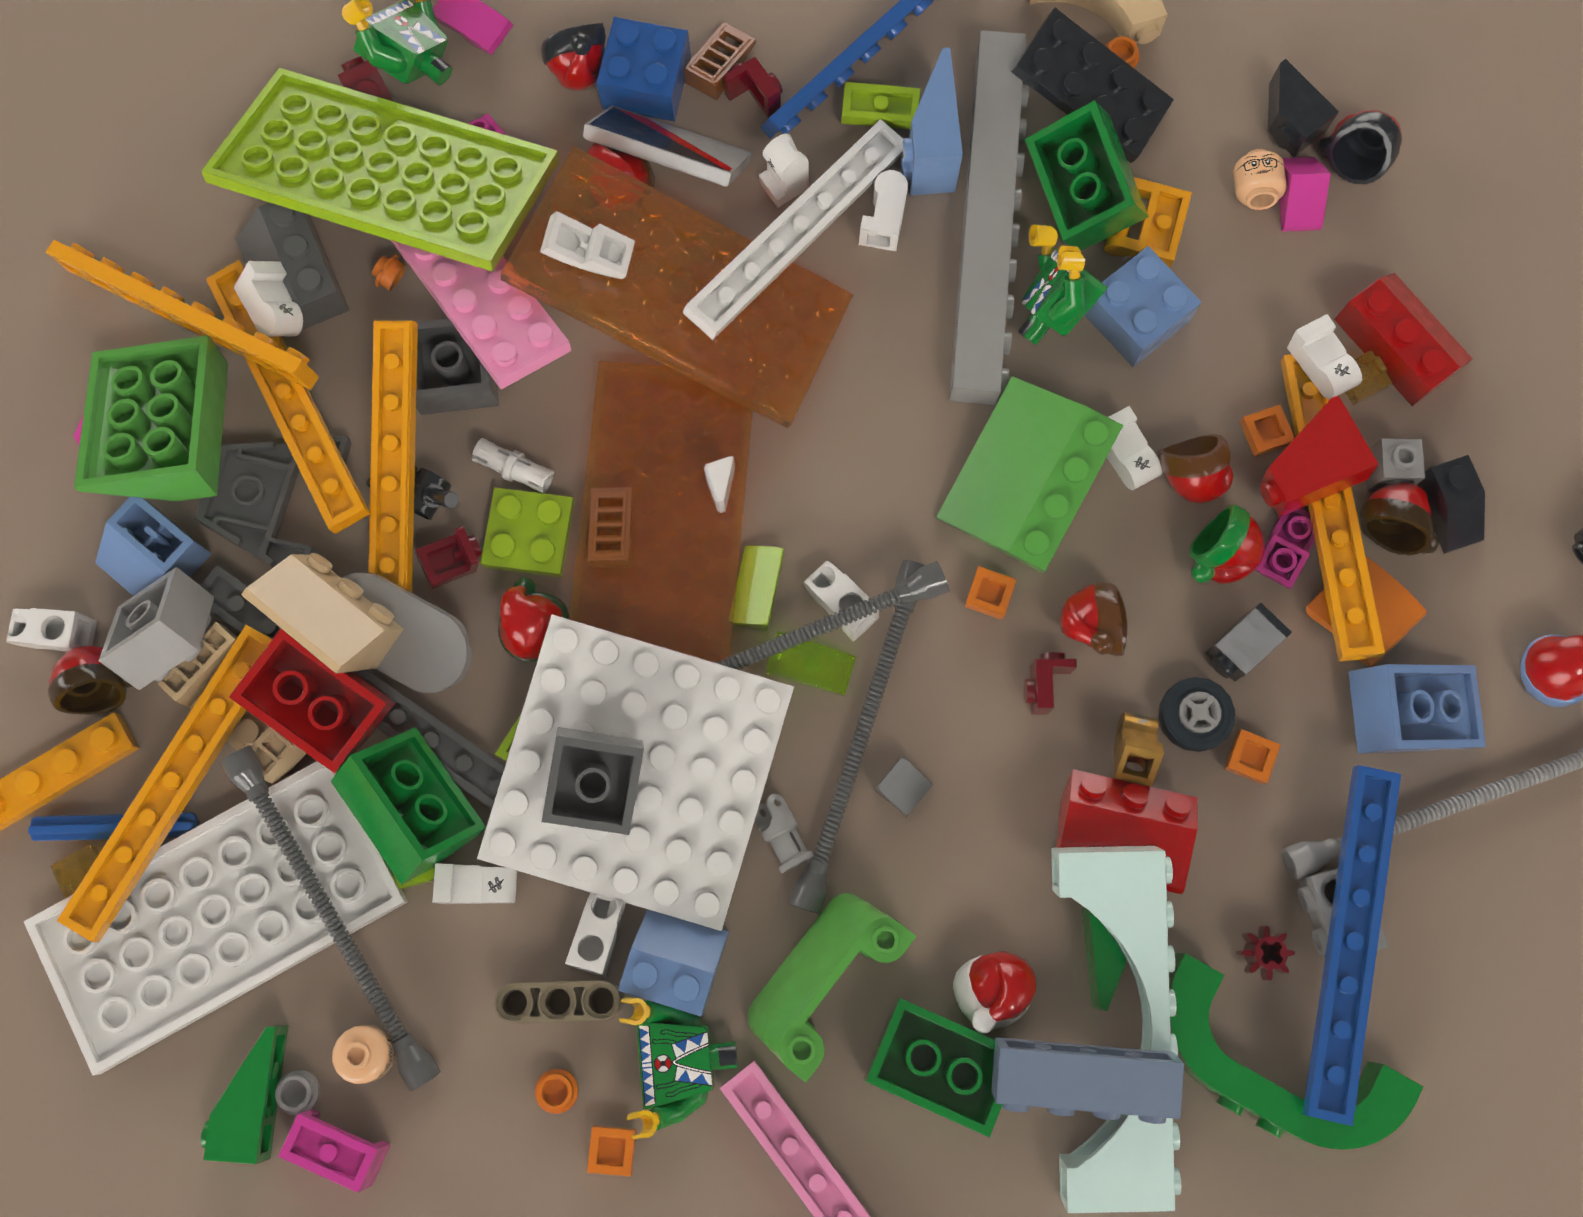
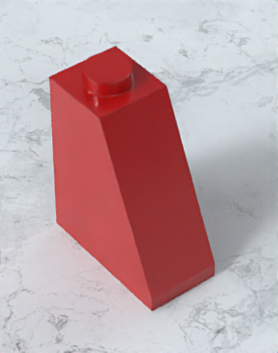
M1339 395L1332 397L1268 467L1260 482V491L1265 503L1269 507L1273 506L1279 517L1368 480L1379 465Z

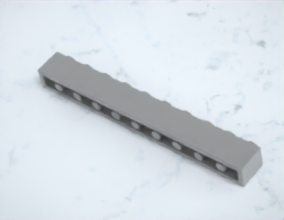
M981 30L977 47L949 401L996 405L1000 392H1004L1009 382V369L1002 367L1003 355L1009 356L1012 341V332L1005 331L1006 319H1012L1014 310V295H1008V283L1015 282L1017 259H1010L1011 247H1017L1019 238V223H1013L1014 211L1019 212L1021 206L1022 188H1015L1016 176L1022 177L1024 153H1018V143L1025 140L1027 119L1020 118L1021 108H1027L1029 85L1023 84V81L1011 71L1025 51L1026 34Z

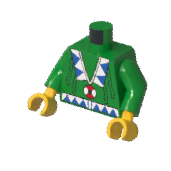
M351 0L344 5L342 9L343 18L346 22L356 25L358 28L355 31L357 38L353 50L367 59L373 67L382 69L405 84H409L425 75L439 86L449 79L453 69L442 59L448 40L447 36L438 26L431 0H415V3L412 0H402L372 14L373 7L370 0Z
M1033 224L1030 227L1029 243L1031 246L1042 247V253L1037 255L1039 273L1021 300V303L1032 314L1018 331L1035 345H1038L1050 328L1062 336L1067 335L1108 288L1084 268L1085 259L1077 246L1062 245L1059 249L1055 248L1053 251L1052 247L1055 246L1058 238L1057 231L1052 226Z
M624 997L621 999V1002L633 1004L634 1013L629 1019L619 1018V1021L624 1024L637 1026L643 1109H650V1111L631 1112L628 1114L627 1120L641 1118L643 1122L642 1131L639 1134L631 1135V1138H649L656 1130L684 1121L706 1103L708 1092L712 1091L715 1087L714 1070L738 1068L736 1041L711 1044L709 1025H702L698 1015L649 1000L643 1001L639 998Z

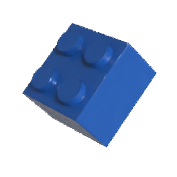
M614 17L596 83L602 108L607 109L613 105L646 117L675 122L685 83L684 68L691 58L688 30Z

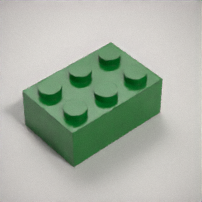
M1095 100L1025 138L1060 235L1067 245L1077 246L1080 251H1083L1149 217L1110 115Z
M896 997L865 1073V1082L989 1138L1002 1108V1104H996L991 1092L995 1040Z

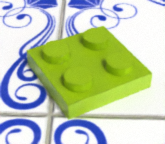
M494 487L480 563L482 567L562 578L575 505L574 498Z

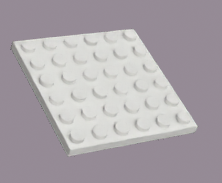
M552 614L477 859L600 894L611 899H621L628 904L722 931L794 686ZM557 727L643 740L644 753L629 835L541 822Z

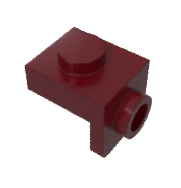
M359 56L341 65L344 72L338 74V77L343 87L394 102L377 68L373 67L368 60L364 62L362 56Z
M756 57L745 63H737L724 76L725 95L730 101L749 91L768 118L781 108L782 86L775 74L772 72L768 74Z
M463 526L455 528L454 535L415 549V555L431 590L477 572L478 558L482 557L477 539L473 534L467 536Z
M1048 652L1040 654V659L1033 661L1030 665V679L1024 680L1025 703H1031V715H1046L1054 709L1053 674H1071L1077 668V659H1065V653Z

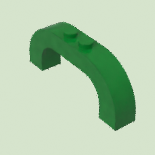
M1186 953L1175 954L1174 972H1169V989L1174 990L1177 1009L1176 1015L1170 1017V1034H1175L1178 1057L1184 1063L1185 1072L1196 1082L1219 1095L1216 1101L1218 1105L1238 1116H1241L1243 1110L1258 1117L1255 1124L1257 1127L1279 1139L1284 1132L1307 1143L1338 1150L1357 1149L1377 1143L1396 1131L1410 1115L1424 1086L1385 1064L1370 1061L1367 1062L1359 1079L1353 1126L1303 1115V1099L1229 1058L1216 1044L1210 1030L1209 1011L1212 1000L1225 975Z

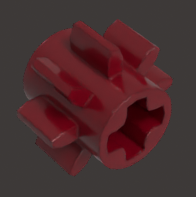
M1259 926V937L1250 932L1242 934L1247 943L1244 946V950L1236 951V955L1244 956L1248 963L1244 969L1245 973H1254L1261 969L1262 980H1272L1273 969L1280 973H1289L1285 963L1288 956L1295 955V951L1287 950L1283 942L1287 937L1286 933L1270 936L1269 926ZM1261 945L1270 946L1267 952L1271 958L1270 961H1262L1260 959L1264 954L1260 948Z

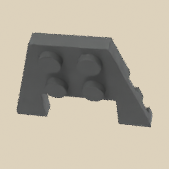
M333 437L346 463L352 443L348 437ZM273 441L221 445L217 496L202 498L195 519L201 525L272 568L291 554L310 555L311 553H316L313 547L277 539L300 471L287 444H274Z

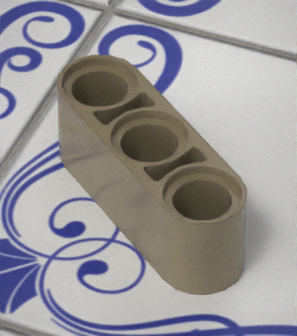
M609 980L518 982L507 984L498 991L495 996L494 1007L499 1018L509 1023L603 1021L613 1018L620 1013L624 1006V1003L621 1002V999L624 998V993L618 991V984ZM601 987L610 990L614 997V1004L607 1013L598 1011L593 1005V995ZM557 989L565 990L571 1000L570 1007L563 1014L555 1012L550 1004L551 995ZM515 990H520L527 998L526 1009L520 1015L514 1014L508 1007V998Z

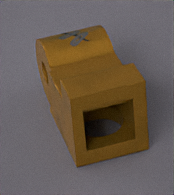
M1127 712L1121 714L1114 746V778L1152 787L1164 755L1163 743L1158 742V719ZM1126 761L1137 763L1144 770H1131L1125 766Z

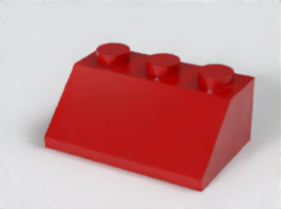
M1395 273L1379 278L1352 298L1334 319L1411 406H1414L1473 360Z
M282 628L229 696L230 699L333 773H336L348 757L354 754L368 740L396 703L353 671L335 673Z
M1072 769L1060 801L1056 848L1157 846L1165 850L1166 857H1170L1172 862L1173 879L1172 883L1166 884V890L1182 895L1185 890L1198 831V797Z

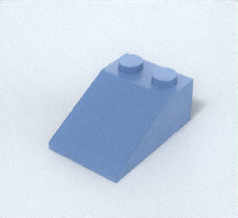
M942 48L912 119L909 138H903L904 158L900 160V169L909 183L910 196L949 193L956 190L963 151L950 48Z
M1385 664L1348 671L1358 754L1486 747L1476 665Z

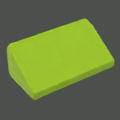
M745 545L729 624L764 631L769 630L784 559V548Z

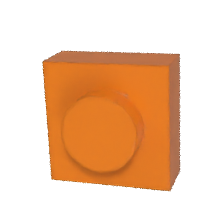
M1280 404L1244 416L1239 421L1254 457L1287 447L1295 438Z
M978 566L964 607L1003 620L1017 579Z
M1240 729L1236 732L1224 770L1262 785L1267 784L1281 744Z
M593 1125L587 1173L631 1177L636 1139L631 1138V1135L637 1134V1129Z

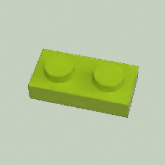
M845 82L841 124L874 126L881 119L890 128L910 130L912 119L919 105L921 88Z

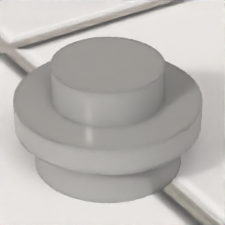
M291 1071L285 1074L276 1086V1102L282 1111L290 1115H297L298 1113L311 1110L319 1100L320 1084L317 1078L309 1071Z

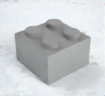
M175 567L117 607L99 662L138 690L154 680L157 682L163 680L172 668L184 660L186 662L192 661L203 649L204 643L202 639L205 629L211 621L210 611L214 596L179 568Z

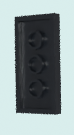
M1056 7L1047 15L1011 71L1067 115L1095 100L1110 115L1125 157L1130 163L1139 157L1174 101L1167 93Z

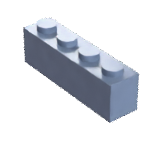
M995 1037L991 1092L996 1104H1002L1003 1109L1013 1112H1028L1030 1106L1047 1108L1049 1113L1059 1116L1075 1115V1110L1091 1111L1093 1116L1106 1120H1118L1121 1114L1138 1115V1119L1143 1122L1164 1124L1166 1123V1118L1181 1119L1184 1063L1174 1052Z

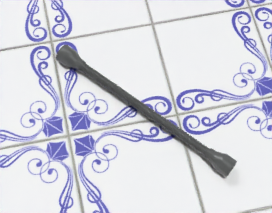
M903 560L896 584L905 581L918 568L925 565L915 561ZM912 600L905 604L897 602L894 605L896 612L893 613L894 617L891 619L893 622L890 623L889 631L885 637L886 641L883 643L885 646L882 647L883 651L880 652L882 656H879L878 665L875 667V675H873V680L871 681L872 685L869 686L870 690L867 692L869 695H866L867 700L864 701L865 705L862 707L864 710H861L862 715L859 716L861 720H858L857 723L859 725H856L857 730L854 731L856 735H853L852 738L854 740H851L852 745L849 746L851 750H848L847 753L849 755H846L847 760L844 761L846 765H843L842 768L844 770H841L842 775L839 776L841 780H838L837 783L839 785H836L837 790L834 791L836 795H833L832 798L834 800L831 801L832 805L829 806L831 810H828L827 813L829 815L826 816L827 820L824 821L825 825L822 827L824 831H821L822 836H819L820 841L817 842L819 846H816L815 856L809 860L807 869L794 885L788 903L792 906L821 914L827 895L826 875L829 869L827 860L830 859L829 854L832 853L830 849L834 847L832 844H835L834 839L837 838L835 834L839 832L837 829L840 828L839 824L842 823L841 819L844 817L842 814L845 813L844 808H847L846 803L849 802L847 798H850L849 793L852 792L850 788L854 786L852 783H855L854 778L857 777L855 773L859 771L857 768H860L859 763L862 762L860 758L864 756L862 753L865 752L864 748L867 747L866 743L869 741L867 738L870 737L869 733L872 732L870 728H873L874 725L872 723L875 722L874 718L877 717L875 713H878L877 708L880 707L879 703L882 701L880 698H883L884 689L888 683L887 679H889V674L891 673L890 669L893 668L892 664L895 662L893 659L896 658L895 654L898 653L897 649H899L900 640L903 638V630L906 629V620L909 619L910 613H913L918 600Z
M938 561L918 568L905 581L896 584L893 591L890 589L888 593L886 591L883 592V595L880 593L878 597L873 596V599L863 600V603L859 602L858 605L849 606V609L844 608V611L839 610V613L834 612V615L830 614L829 617L825 616L824 619L815 620L814 624L810 622L809 626L806 624L804 628L802 626L799 627L800 630L796 628L795 632L791 630L790 634L786 632L785 636L780 635V638L775 637V640L770 639V642L765 641V644L760 643V646L756 645L755 648L751 647L750 650L746 649L745 652L741 651V654L736 653V656L731 655V658L726 657V660L722 659L721 662L717 661L716 663L740 670V667L742 669L745 668L744 665L748 667L750 664L753 665L754 661L758 663L759 659L764 660V657L769 658V655L774 656V653L784 652V649L788 650L789 647L798 646V643L803 644V641L808 642V639L818 638V635L827 634L828 630L832 632L833 628L835 630L838 629V626L842 628L843 624L846 626L848 622L851 624L853 620L854 622L858 618L861 620L862 616L866 618L867 614L870 616L872 612L877 613V610L882 611V608L887 609V606L892 607V604L896 605L897 602L905 604L912 600H929L950 592V589Z
M252 746L244 747L220 761V765L230 782L242 790L250 802L257 804L258 812L262 813L261 817L265 818V823H268L266 826L270 828V832H273L272 836L276 837L275 841L279 842L277 845L281 847V851H284L283 855L287 856L286 860L290 861L291 869L295 870L294 874L298 875V880H301L300 884L303 885V889H306L305 893L309 894L308 898L312 899L311 903L314 904V908H317L316 912L320 913L319 917L323 918L322 922L326 923L324 926L328 927L327 931L331 932L330 936L334 937V942H337L338 950L342 951L341 955L345 956L344 960L348 961V966H351L349 969L353 970L352 974L356 975L355 979L359 980V985H362L363 993L367 994L366 998L370 999L369 1003L373 1004V1009H376L374 1012L378 1013L377 1017L381 1018L380 1022L384 1023L383 1027L387 1028V1033H390L388 1036L392 1037L391 1041L393 1043L391 1045L397 1056L401 1077L409 1091L419 1088L441 1072L432 1055L414 1040L411 1033L404 1031L405 1027L401 1026L402 1022L398 1021L399 1017H395L396 1012H393L394 1008L390 1007L391 1003L387 1002L388 998H384L385 993H381L383 989L379 988L380 984L376 983L377 979L373 978L374 974H370L371 969H368L369 965L365 964L366 960L362 959L363 955H359L360 950L357 949V945H354L355 941L351 940L352 936L348 935L349 931H345L347 927L343 926L344 922L340 921L341 917L337 916V911H334L335 907H332L333 903L329 902L330 898L326 897L327 893L323 892L322 884L317 883L319 879L315 878V873L312 874L313 869H309L311 865L306 864L308 860L304 859L305 855L302 854V850H298L300 846L296 845L297 841L293 840L294 836H290L291 831H287L289 828L285 826L286 822L282 821L283 817H279L280 812H276L278 809L274 807L275 803L272 802V798H268L270 790L264 781L262 763Z

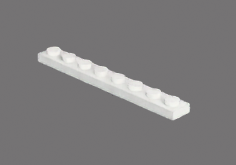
M880 119L686 304L683 314L713 340L875 182L881 172L886 171L903 154V138Z

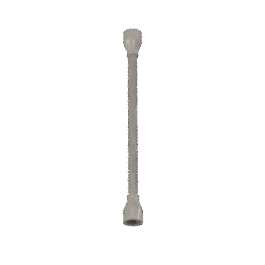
M1583 748L1578 749L1576 753L1547 762V764L1533 767L1513 776H1508V778L1506 777L1474 790H1469V792H1464V794L1461 793L1435 804H1430V806H1425V808L1422 807L1410 813H1405V815L1395 817L1393 836L1434 822L1440 818H1445V816H1450V814L1453 815L1465 809L1498 799L1509 793L1511 794L1543 781H1548V779L1550 780L1581 769L1583 767ZM1343 836L1336 838V840L1329 838L1321 842L1302 841L1282 848L1283 863L1289 875L1294 880L1317 873L1329 861L1339 858Z

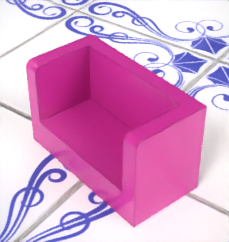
M314 1109L297 1114L278 1157L357 1193L373 1185L388 1152L390 1143L382 1140L374 1144L320 1120L321 1112Z

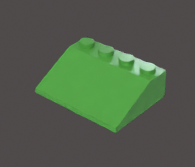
M208 335L92 352L74 488L78 492L168 501H184L217 496L228 362Z
M1012 376L936 518L1043 574L1124 425L1085 405Z

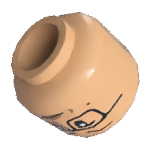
M1255 149L1248 152L1235 163L1233 168L1235 194L1237 200L1243 205L1248 206L1250 209L1263 210L1275 205L1284 195L1287 189L1285 168L1282 157L1277 153L1265 149Z
M360 1025L346 1030L337 1039L332 1051V1063L336 1072L345 1081L353 1084H366L384 1077L392 1068L396 1058V1053L391 1045L393 1043L391 1041L392 1037L388 1036L389 1033L384 1028L376 1025Z

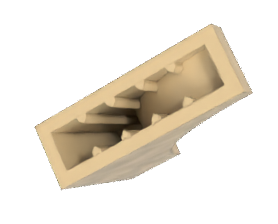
M1027 0L1029 5L1061 2L1080 6L1104 19L1116 31L1118 36L1129 37L1139 44H1147L1160 36L1168 15L1162 0Z

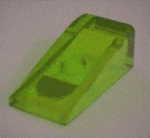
M777 631L776 637L780 638V635L785 636V633ZM809 640L808 642L803 641V644L798 643L799 645H794L793 648L789 647L788 650L784 649V652L779 651V654L774 653V656H770L766 668L768 675L843 696L846 695L856 656Z

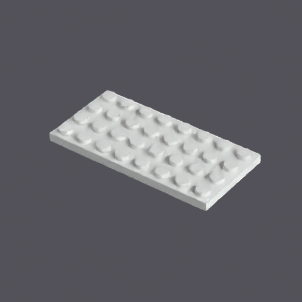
M316 761L269 787L268 798H272V802L275 803L274 807L278 809L276 812H280L279 817H283L282 821H285V826L289 828L287 831H291L290 836H294L293 840H296V845L300 846L298 850H302V854L305 855L304 859L308 860L306 864L311 865L309 869H313L312 874L315 873V878L319 879L317 883L322 884L323 892L327 893L326 897L330 898L329 902L333 903L334 911L338 912L337 916L341 917L340 921L344 922L343 926L347 927L345 931L348 930V935L406 904L408 901L402 889H399L392 870L330 782L336 773H333ZM249 799L161 846L100 942H91L57 922L58 917L73 895L23 921L93 1076L106 1072L336 943L333 941L334 937L330 936L331 932L327 931L328 927L324 926L326 923L322 922L323 918L319 917L320 913L316 912L317 908L313 907L312 899L308 898L309 894L305 893L306 889L302 888L301 880L297 879L298 875L294 874L295 870L291 869L290 861L286 860L287 856L283 855L284 851H281V847L277 845L279 842L275 841L276 837L272 836L273 832H270V828L266 826L268 823L264 822L265 818H262V813L258 812L257 804L250 802Z

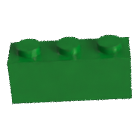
M416 727L350 755L330 781L401 885L435 867V863L440 864L486 829L485 824Z

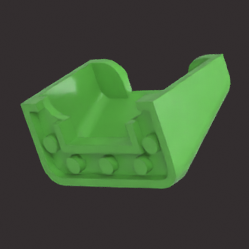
M843 893L837 895L828 903L751 1003L747 1011V1022L750 1030L790 1071L806 1083L819 1067L824 1057L825 1049L821 1036L814 1030L815 1026L807 1021L859 952L866 958L870 957L878 962L890 963L899 959L917 936L901 923L855 894Z

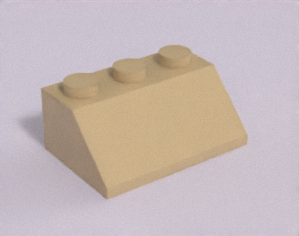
M311 553L310 555L291 554L245 588L241 594L335 673L376 669L404 630L393 621L394 615L390 610L378 603L372 604L362 595L363 589L358 584L347 578H340L331 570L333 565L326 558L316 553Z

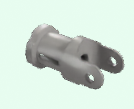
M771 794L767 798V805L759 804L755 820L765 842L771 843L781 863L779 870L782 874L807 862L814 855L812 851L806 850L796 830L798 823L785 800L779 794ZM774 800L778 801L779 806L774 804ZM759 811L764 813V817L760 816Z

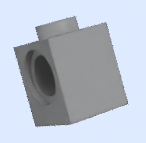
M1380 439L1370 448L1379 465L1370 478L1366 480L1367 492H1375L1388 484L1397 482H1408L1417 485L1425 479L1422 439Z

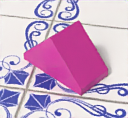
M1315 157L1282 158L1287 183L1284 195L1278 200L1282 232L1321 230L1331 173Z

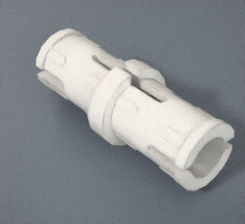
M481 438L472 453L474 455L472 457L473 462L502 474L503 479L509 482L513 480L521 482L544 494L552 484L554 470L532 462L524 457V453L518 450L512 452L485 438Z

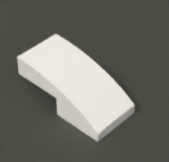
M556 211L549 218L540 253L580 269L623 279L627 274L635 240L602 224H598L592 229Z

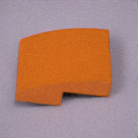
M1366 556L1385 654L1382 657L1359 659L1360 662L1369 668L1374 667L1426 616L1427 610L1396 579ZM1324 589L1306 606V614L1333 633Z

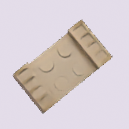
M215 622L204 634L202 639L204 646L198 656L190 662L184 660L172 668L170 673L158 685L174 701L192 710L238 637L225 625ZM247 710L227 740L237 751L244 747L252 746L262 763L264 780L273 785L280 782L307 754Z

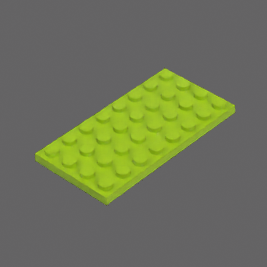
M279 68L201 172L206 183L493 272L558 165L559 157L558 150Z

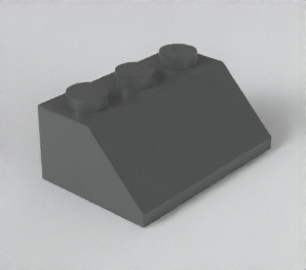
M270 202L259 206L237 236L236 242L245 264L248 261L281 262L287 273L283 283L292 298V302L298 304L303 315L302 330L350 311L311 216Z

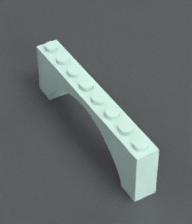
M1157 846L1051 848L1052 891L1058 897L1072 898L1088 909L1114 937L1127 958L1135 977L1141 1000L1143 1023L1140 1049L1174 1052L1178 1056L1175 1034H1170V1017L1176 1015L1177 1009L1174 990L1169 989V972H1174L1175 970L1174 949L1172 945H1168V928H1172L1174 925L1173 905L1171 901H1167L1166 884L1172 883L1173 879L1170 857H1166L1165 850ZM1121 1114L1118 1120H1106L1086 1142L1070 1154H1059L1060 1199L1067 1213L1175 1211V1195L1181 1194L1180 1171L1178 1167H1174V1150L1180 1149L1178 1124L1173 1122V1118H1166V1123L1152 1124L1139 1120L1138 1115Z

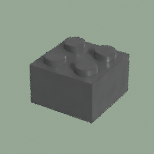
M449 318L417 322L416 409L419 413L425 415L499 406L498 385Z
M557 727L541 822L629 835L644 753L643 740Z

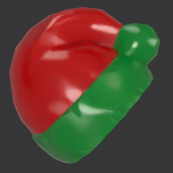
M1228 505L1194 538L1189 548V555L1196 562L1191 569V577L1196 582L1204 583L1210 580L1219 584L1237 582L1249 576L1260 565L1265 552L1263 533L1256 520L1245 509L1237 505Z

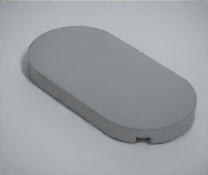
M352 573L342 577L358 584L363 589L362 595L372 604L378 603L390 610L394 615L393 621L404 629L376 668L377 670L405 686L422 693L444 691L458 684L465 677L470 668L473 654L472 646L469 644L466 636L468 633L460 620L377 574Z

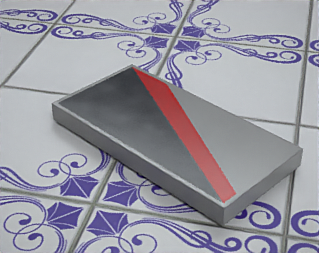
M613 105L588 121L584 126L583 137L586 140L725 187L729 186L750 165L753 153Z

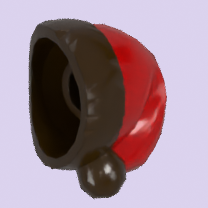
M1408 482L1388 484L1375 491L1363 503L1361 508V525L1363 530L1371 540L1391 553L1408 556L1419 553H1434L1437 550L1439 540L1434 535V522L1427 494L1416 484Z
M82 646L67 651L55 664L49 680L48 695L53 707L60 712L92 715L106 713L119 708L126 699L127 688L134 686L99 662L103 648Z

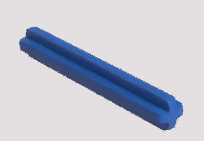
M182 812L166 838H177L199 826L197 814ZM124 814L36 816L31 819L28 834H30L33 841L107 840Z

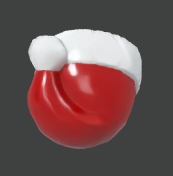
M1000 951L978 956L962 965L956 972L953 990L961 1011L972 1022L975 1030L984 1034L989 1033L992 1029L1007 1027L1020 1019L1030 1006V1002L1036 992L1037 982L1032 967L1025 959L1015 954Z

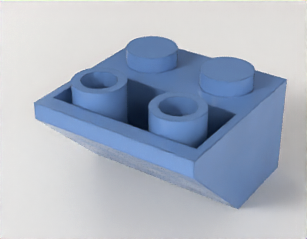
M129 497L106 522L95 564L134 596L175 567L191 577L212 553L145 498Z

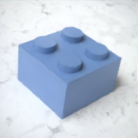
M1147 246L1102 282L1108 287L1107 290L1084 316L1124 359L1134 367L1189 323L1202 302L1156 253Z

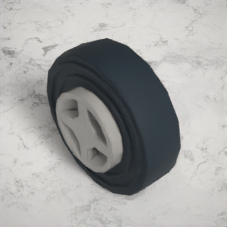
M1192 677L1178 681L1165 692L1159 704L1158 719L1162 732L1171 743L1187 751L1202 752L1217 747L1228 738L1235 722V708L1230 695L1221 685L1210 679Z

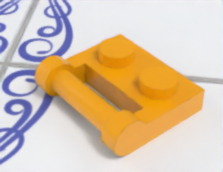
M1134 177L1141 198L1148 199L1146 211L1149 217L1143 220L1138 240L1127 237L1130 228L1128 227L1108 237L1105 242L1104 251L1112 256L1126 255L1134 257L1149 246L1168 267H1171L1175 260L1192 192Z

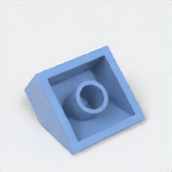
M647 909L632 944L618 991L703 1016L729 931L723 929L722 931Z

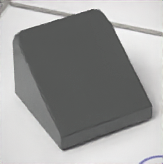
M901 756L874 791L907 817L933 784L907 759Z

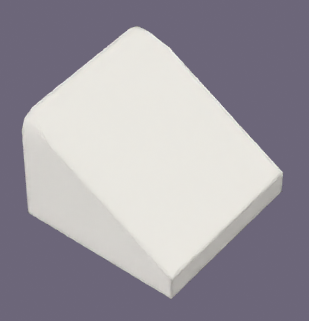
M733 456L705 464L704 467L708 487L715 507L720 513L726 511L735 471Z

